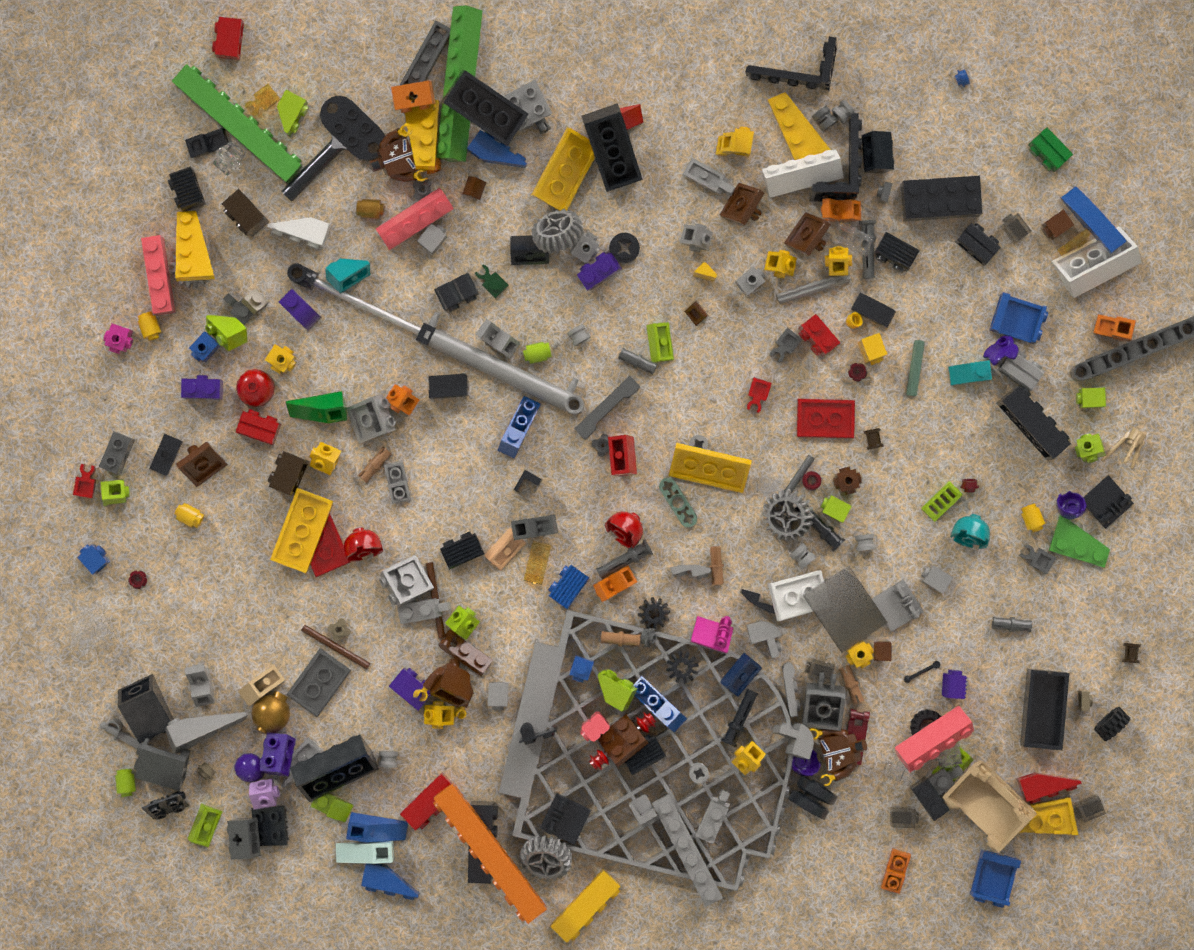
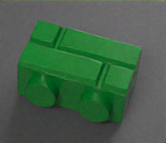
M1048 127L1028 144L1031 154L1035 157L1039 156L1043 160L1042 165L1048 171L1052 170L1055 172L1073 155Z

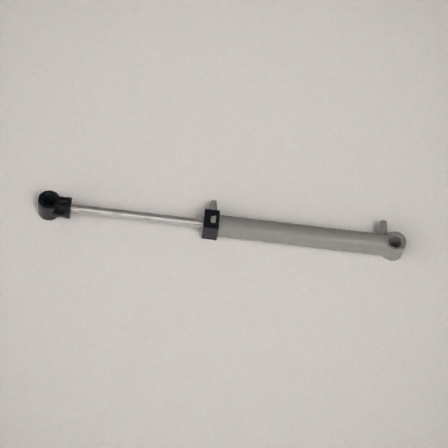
M299 263L290 265L287 270V275L292 282L309 290L316 286L418 335L416 338L417 342L444 353L572 415H577L583 410L584 403L582 398L573 394L579 381L577 378L574 377L567 390H564L436 329L435 327L440 317L438 312L434 313L429 324L423 323L420 328L346 292L340 294L332 285L319 280V273ZM301 269L303 272L302 276L297 279L294 278V271ZM577 400L580 403L579 408L571 410L569 408L570 401Z

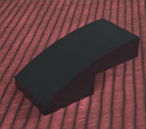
M224 128L207 134H199L185 140L190 158L200 157L230 147Z
M861 292L851 308L852 311L869 318L885 328H888L896 313L894 309Z
M744 589L740 590V593L749 602L760 609L775 614L773 605L759 602L760 594Z

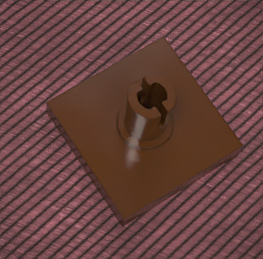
M738 183L735 191L719 215L726 220L743 226L747 224L750 218L756 221L760 218L756 214L760 216L762 214L761 210L756 207L765 193L758 188Z
M805 212L784 244L810 256L814 249L822 251L824 248L821 244L826 246V242L821 238L831 224L827 220Z
M205 442L200 447H197V445L190 446L187 449L189 455L176 463L178 469L196 487L228 465L224 458L208 442Z

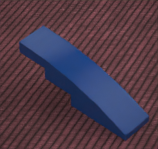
M1074 187L1061 197L1082 226L1086 227L1110 254L1127 242L1109 219L1079 188Z

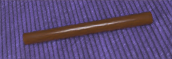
M429 562L426 563L427 575L434 587L430 591L431 599H439L434 564ZM439 616L435 618L438 639L446 636L443 618Z
M304 625L301 629L303 633L366 670L370 666V662L307 625Z

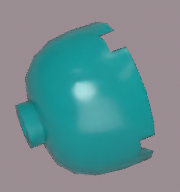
M971 514L970 516L960 518L954 524L950 537H954L953 541L962 546L973 548V545H979L978 549H984L988 547L991 533L988 524L981 519V516Z

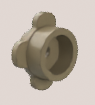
M339 619L337 623L328 626V630L332 632L335 641H340L342 637L349 636L351 630L345 625L346 621L344 619Z
M205 762L197 767L199 775L205 780L208 778L212 780L213 775L216 773Z

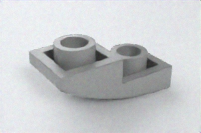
M403 460L384 464L392 504L411 500Z
M699 565L670 567L672 575L676 574L677 577L688 575L687 571L691 570L692 577L697 576V580L708 577V573L711 572V568Z

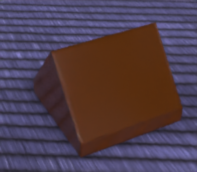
M468 176L462 194L481 200L486 182L477 177Z
M695 301L684 311L695 326L709 316L698 301Z
M888 641L874 642V661H891L892 643Z

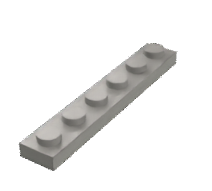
M667 794L652 802L705 907L721 900L723 897L670 795Z

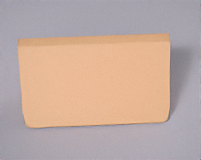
M509 528L484 556L501 571L527 542L523 539L514 540L513 531Z

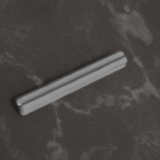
M849 273L844 276H832L779 293L777 299L780 304L848 283L851 281Z

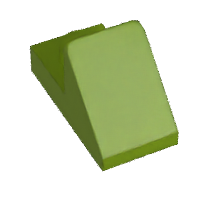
M328 793L314 800L310 807L327 814L326 816L346 822L354 805Z

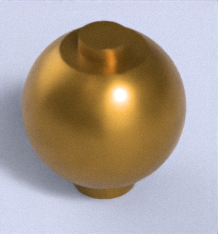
M274 691L272 695H265L255 702L251 717L254 725L257 726V731L265 735L267 732L276 733L288 724L290 719V709L286 703L288 697Z

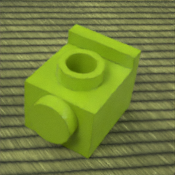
M124 480L101 482L103 506L126 503V498L130 497L129 486H125ZM119 492V495H113V493Z

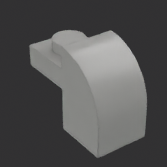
M488 319L484 321L475 334L509 359L520 345V342Z
M766 621L747 624L746 627L751 644L766 640L771 658L779 657L778 652H781L779 640L775 641V637L782 636L779 629Z
M204 664L185 668V675L191 687V698L195 706L215 703L209 668H205Z
M783 722L782 725H774L773 733L790 738L786 754L801 759H810L814 740L811 731L805 725H790Z

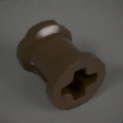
M880 428L863 431L867 438V450L884 447L880 439Z
M1124 643L1125 655L1122 662L1140 664L1138 652L1141 644Z

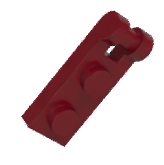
M850 709L847 726L848 733L855 734L857 741L866 740L870 712L864 711L862 713L857 712L856 709ZM855 719L862 720L861 726L854 725ZM862 759L857 762V765L862 764Z

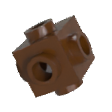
M850 466L839 469V473L835 474L836 478H833L835 489H838L839 493L844 492L845 495L856 493L855 489L860 488L859 484L862 483L860 472L856 473V469L851 470ZM846 477L852 479L851 484H846Z

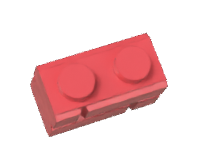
M596 711L590 719L588 718L582 723L580 734L587 742L589 740L595 742L601 737V734L610 729V723L600 711Z

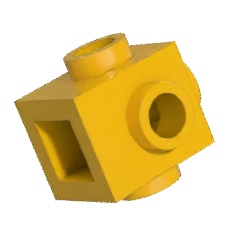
M842 246L829 248V255H825V267H829V276L848 275V266H852V255H848V248Z
M779 250V252L768 251L764 270L774 273V277L785 279V276H793L797 257L791 256L790 252L785 250Z
M274 344L265 358V361L272 365L270 368L278 374L281 372H291L297 363L295 362L296 357L293 356L294 351L286 346L282 349ZM284 357V361L280 363V359Z
M320 442L317 448L313 447L309 458H311L310 467L331 475L339 461L341 450Z
M855 640L848 644L849 648L845 650L847 652L845 657L850 666L854 665L856 668L860 666L862 669L871 664L870 660L873 659L872 653L874 651L869 643L865 644L864 641L859 642ZM859 651L864 653L862 658L857 657Z
M432 701L431 705H425L424 724L432 725L433 729H443L445 725H454V706L444 705V701Z
M751 741L745 747L741 745L734 752L736 756L731 763L744 775L750 771L754 773L761 766L760 761L766 753Z

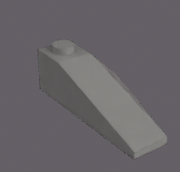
M246 712L170 721L165 731L172 752L175 754L181 753L183 748L189 749L197 745L200 738L209 739L213 737V735L218 733V729L224 731L246 720L247 714Z

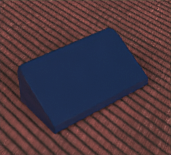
M743 653L720 683L739 697L763 667L746 653Z

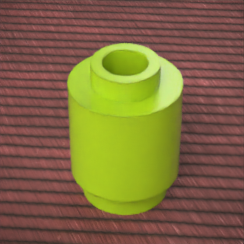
M549 342L526 345V350H523L525 361H529L530 364L548 360L547 358L552 357Z
M132 768L116 770L117 794L121 793V797L133 796L132 792L136 791Z

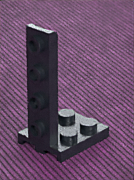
M829 36L828 42H824L823 58H825V61L820 63V76L752 65L746 67V76H749V79L754 81L767 79L769 83L779 84L780 81L787 82V85L798 87V84L806 85L808 89L816 90L819 87L822 90L830 91L837 51V38Z
M853 113L849 120V185L846 182H836L835 184H827V182L823 181L816 182V184L812 185L809 202H822V199L826 198L835 200L857 199L859 187L862 184V176L858 175V168L862 166V157H858V150L862 148V138H859V131L862 130V120H859V113Z

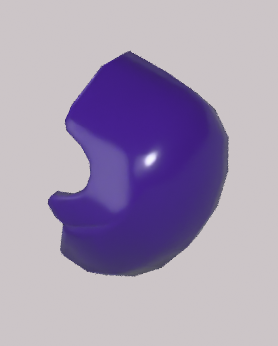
M1068 491L1063 495L1061 493L1058 495L1056 507L1058 513L1063 518L1072 520L1081 517L1085 513L1086 502L1080 494Z
M812 750L810 759H801L793 756L791 767L800 776H813L818 772L821 762L817 759V753Z
M246 753L237 758L234 765L237 777L249 783L263 778L265 773L260 771L259 765L261 758L252 753Z

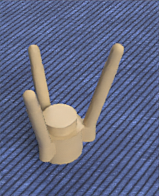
M1134 428L1131 432L1127 431L1123 438L1106 453V456L1101 458V461L1104 462L1128 440L1127 444L1131 448L1123 463L1126 464L1134 449L1137 448L1130 466L1131 469H1134L1141 448L1145 443L1146 435Z

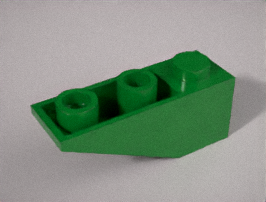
M342 391L286 401L289 416L292 418L327 424L347 420L346 403Z

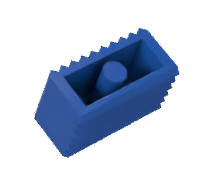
M565 565L559 574L562 578L558 583L554 581L548 589L551 592L549 597L566 609L569 608L590 578L573 565L569 567Z

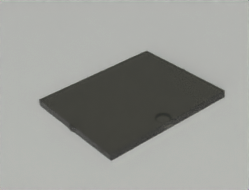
M847 566L829 579H825L824 582L803 595L841 653L861 640L867 639V636L888 623L850 566Z

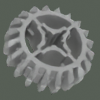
M557 209L553 213L550 212L548 215H543L542 219H537L538 223L533 224L532 239L539 250H543L544 253L548 251L550 254L554 251L559 253V251H565L566 248H572L573 244L578 243V239H581V234L584 233L583 224L576 212L566 211L565 209L558 211Z
M787 489L785 493L783 490H780L778 494L773 493L772 498L766 500L768 504L763 506L766 511L762 513V516L767 517L763 520V523H769L766 530L772 528L773 532L771 535L774 536L778 533V539L780 540L783 536H785L786 541H789L790 538L796 540L798 536L803 537L804 532L807 533L810 530L808 526L813 524L809 520L814 517V514L809 513L813 510V507H807L810 500L804 502L802 499L805 495L802 494L798 497V491L796 490L793 494H791L790 489ZM785 501L783 510L774 511L778 502ZM793 503L798 506L800 511L796 510L793 507ZM776 519L780 520L783 523V527L778 524ZM802 519L798 528L791 529L793 520Z
M537 835L536 838H530L529 841H526L521 849L520 863H522V868L526 869L527 873H532L533 877L545 878L547 881L551 878L555 881L557 877L562 879L563 875H567L571 868L572 853H570V848L566 847V843H560V839H553V836L547 838L544 835L541 838Z

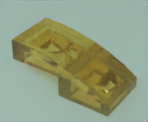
M536 541L532 542L523 581L543 584L552 545Z

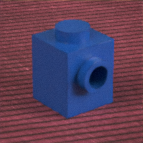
M204 331L189 349L192 351L191 355L198 362L200 360L206 362L218 350L220 345Z
M87 544L79 551L81 554L77 557L92 575H96L110 562L105 556L107 554L100 545L89 546Z
M576 655L569 675L573 676V680L581 683L584 680L588 681L594 661Z

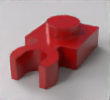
M753 377L748 396L753 398L747 404V410H750L752 404H756V413L761 411L760 401L766 402L771 382Z
M85 464L80 465L82 477L76 476L74 496L94 497L96 479H91V476L96 471L95 466L91 465V470L86 472Z

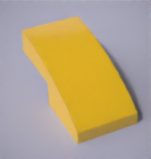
M727 132L718 136L715 154L719 156L733 154L737 133Z

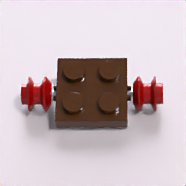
M643 712L644 717L642 719L637 717L638 725H635L629 716L625 714L611 725L608 731L601 734V737L597 740L604 748V752L597 749L595 757L590 755L591 760L589 762L595 770L599 768L602 771L603 764L609 765V757L619 767L648 744L641 731L649 733V727L653 726L656 728L654 723L657 721L650 712L648 714Z

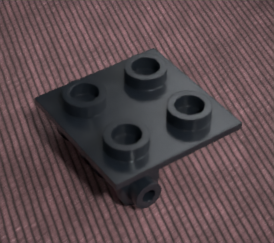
M1109 475L1083 497L1086 502V508L1105 529L1134 504L1131 501V496L1125 494Z
M526 722L521 726L522 738H520L519 743L524 742L527 745L536 742V738L543 736V739L553 737L558 728L554 727L535 733L532 724Z
M177 791L170 794L171 797L166 795L165 799L161 797V799L150 801V804L141 808L153 819L160 820L165 818L166 814L182 812L185 807L189 806V803L184 800L186 799L185 792Z
M556 793L540 828L550 835L553 834L575 845L591 809Z
M285 805L255 810L251 808L252 818L257 817L260 846L288 845L287 840L289 838L286 830L288 829V826H286L288 820H286L287 809H285Z

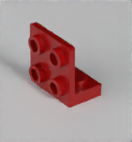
M817 314L813 315L798 328L800 331L798 335L804 342L807 340L812 345L810 349L817 357L820 355L823 358L840 344V341Z

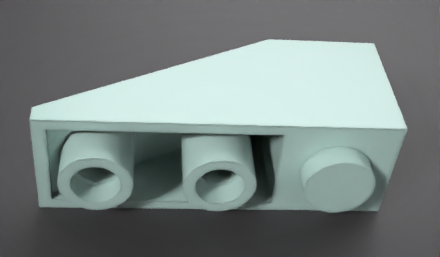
M394 841L336 843L337 863L375 864L393 863Z

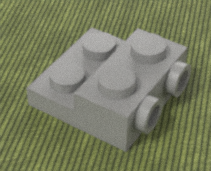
M383 394L373 396L346 408L359 444L396 430L394 427L396 424L395 418L390 415L388 410L389 401Z
M416 555L383 570L380 574L381 578H379L381 586L384 589L387 588L390 593L388 598L391 604H396L398 608L415 601L417 597L434 589Z

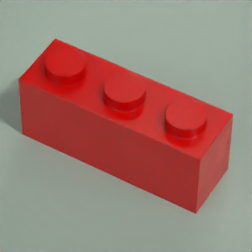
M442 772L400 815L415 831L419 827L422 830L429 824L428 818L432 814L437 816L440 813L433 804L435 802L434 796L453 782Z

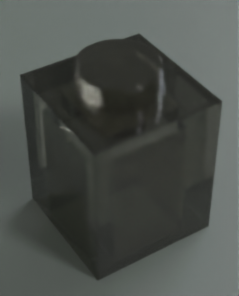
M1012 213L1002 220L1004 224L1000 226L1013 244L1032 231L1019 213L1014 216Z
M811 658L810 662H806L804 672L807 673L806 677L816 680L819 678V673L822 672L825 676L824 682L830 683V676L833 674L835 664Z
M1096 794L1074 803L1076 807L1073 809L1077 819H1081L1083 822H1088L1106 814L1102 802Z
M890 807L891 827L915 828V823L918 824L919 812H916L914 807Z

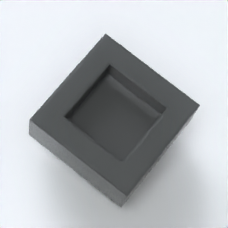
M884 182L883 186H879L876 197H879V203L886 204L888 202L893 183Z

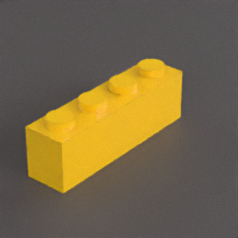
M603 868L550 924V927L566 943L570 939L574 941L580 935L579 930L583 926L587 927L594 920L592 916L596 912L600 913L607 906L605 902L610 897L614 899L619 894L620 883Z

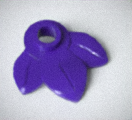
M1006 335L1000 337L995 344L989 346L985 350L983 357L989 358L993 366H995L1005 356L1015 360L1019 348L1014 344L1013 338Z

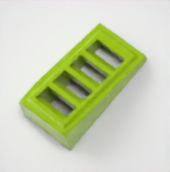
M948 481L921 509L935 522L963 494ZM947 489L955 495L953 498L946 492ZM941 494L949 500L948 503L940 497ZM936 499L944 506L942 509L934 502ZM930 505L938 511L937 514L929 508Z

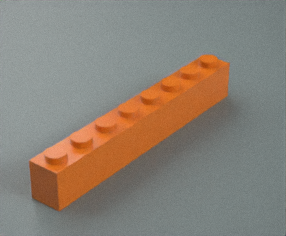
M454 782L435 795V802H433L439 812L443 810L447 816L445 818L451 828L455 826L459 832L457 833L459 839L463 843L467 842L470 846L469 852L475 859L479 858L482 862L480 866L487 875L490 873L494 878L492 882L498 890L502 889L506 894L504 898L510 906L514 905L518 910L516 914L519 919L529 924L547 910L546 904Z

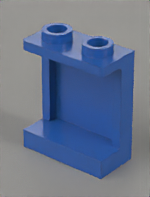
M1005 292L1001 293L989 330L1031 344L1036 343V340L1039 341L1043 332L1040 329L1042 322L1045 323L1048 317L1047 306L1036 305L1010 296L1011 294Z
M981 849L970 895L978 902L985 903L988 900L992 901V905L1004 908V905L1010 906L1009 898L1021 860Z

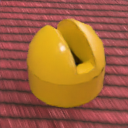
M857 312L851 313L846 318V325L851 329L858 328L863 323L861 315Z

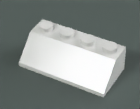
M1120 226L1116 227V229L1127 242L1112 254L1107 251L1099 240L1093 239L1052 261L1066 290L1073 298L1142 263L1138 246Z

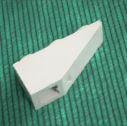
M310 217L271 223L267 227L272 229L271 233L282 237L283 234L290 236V240L299 243L301 240L308 242V246L318 249L319 246L324 247L331 225Z

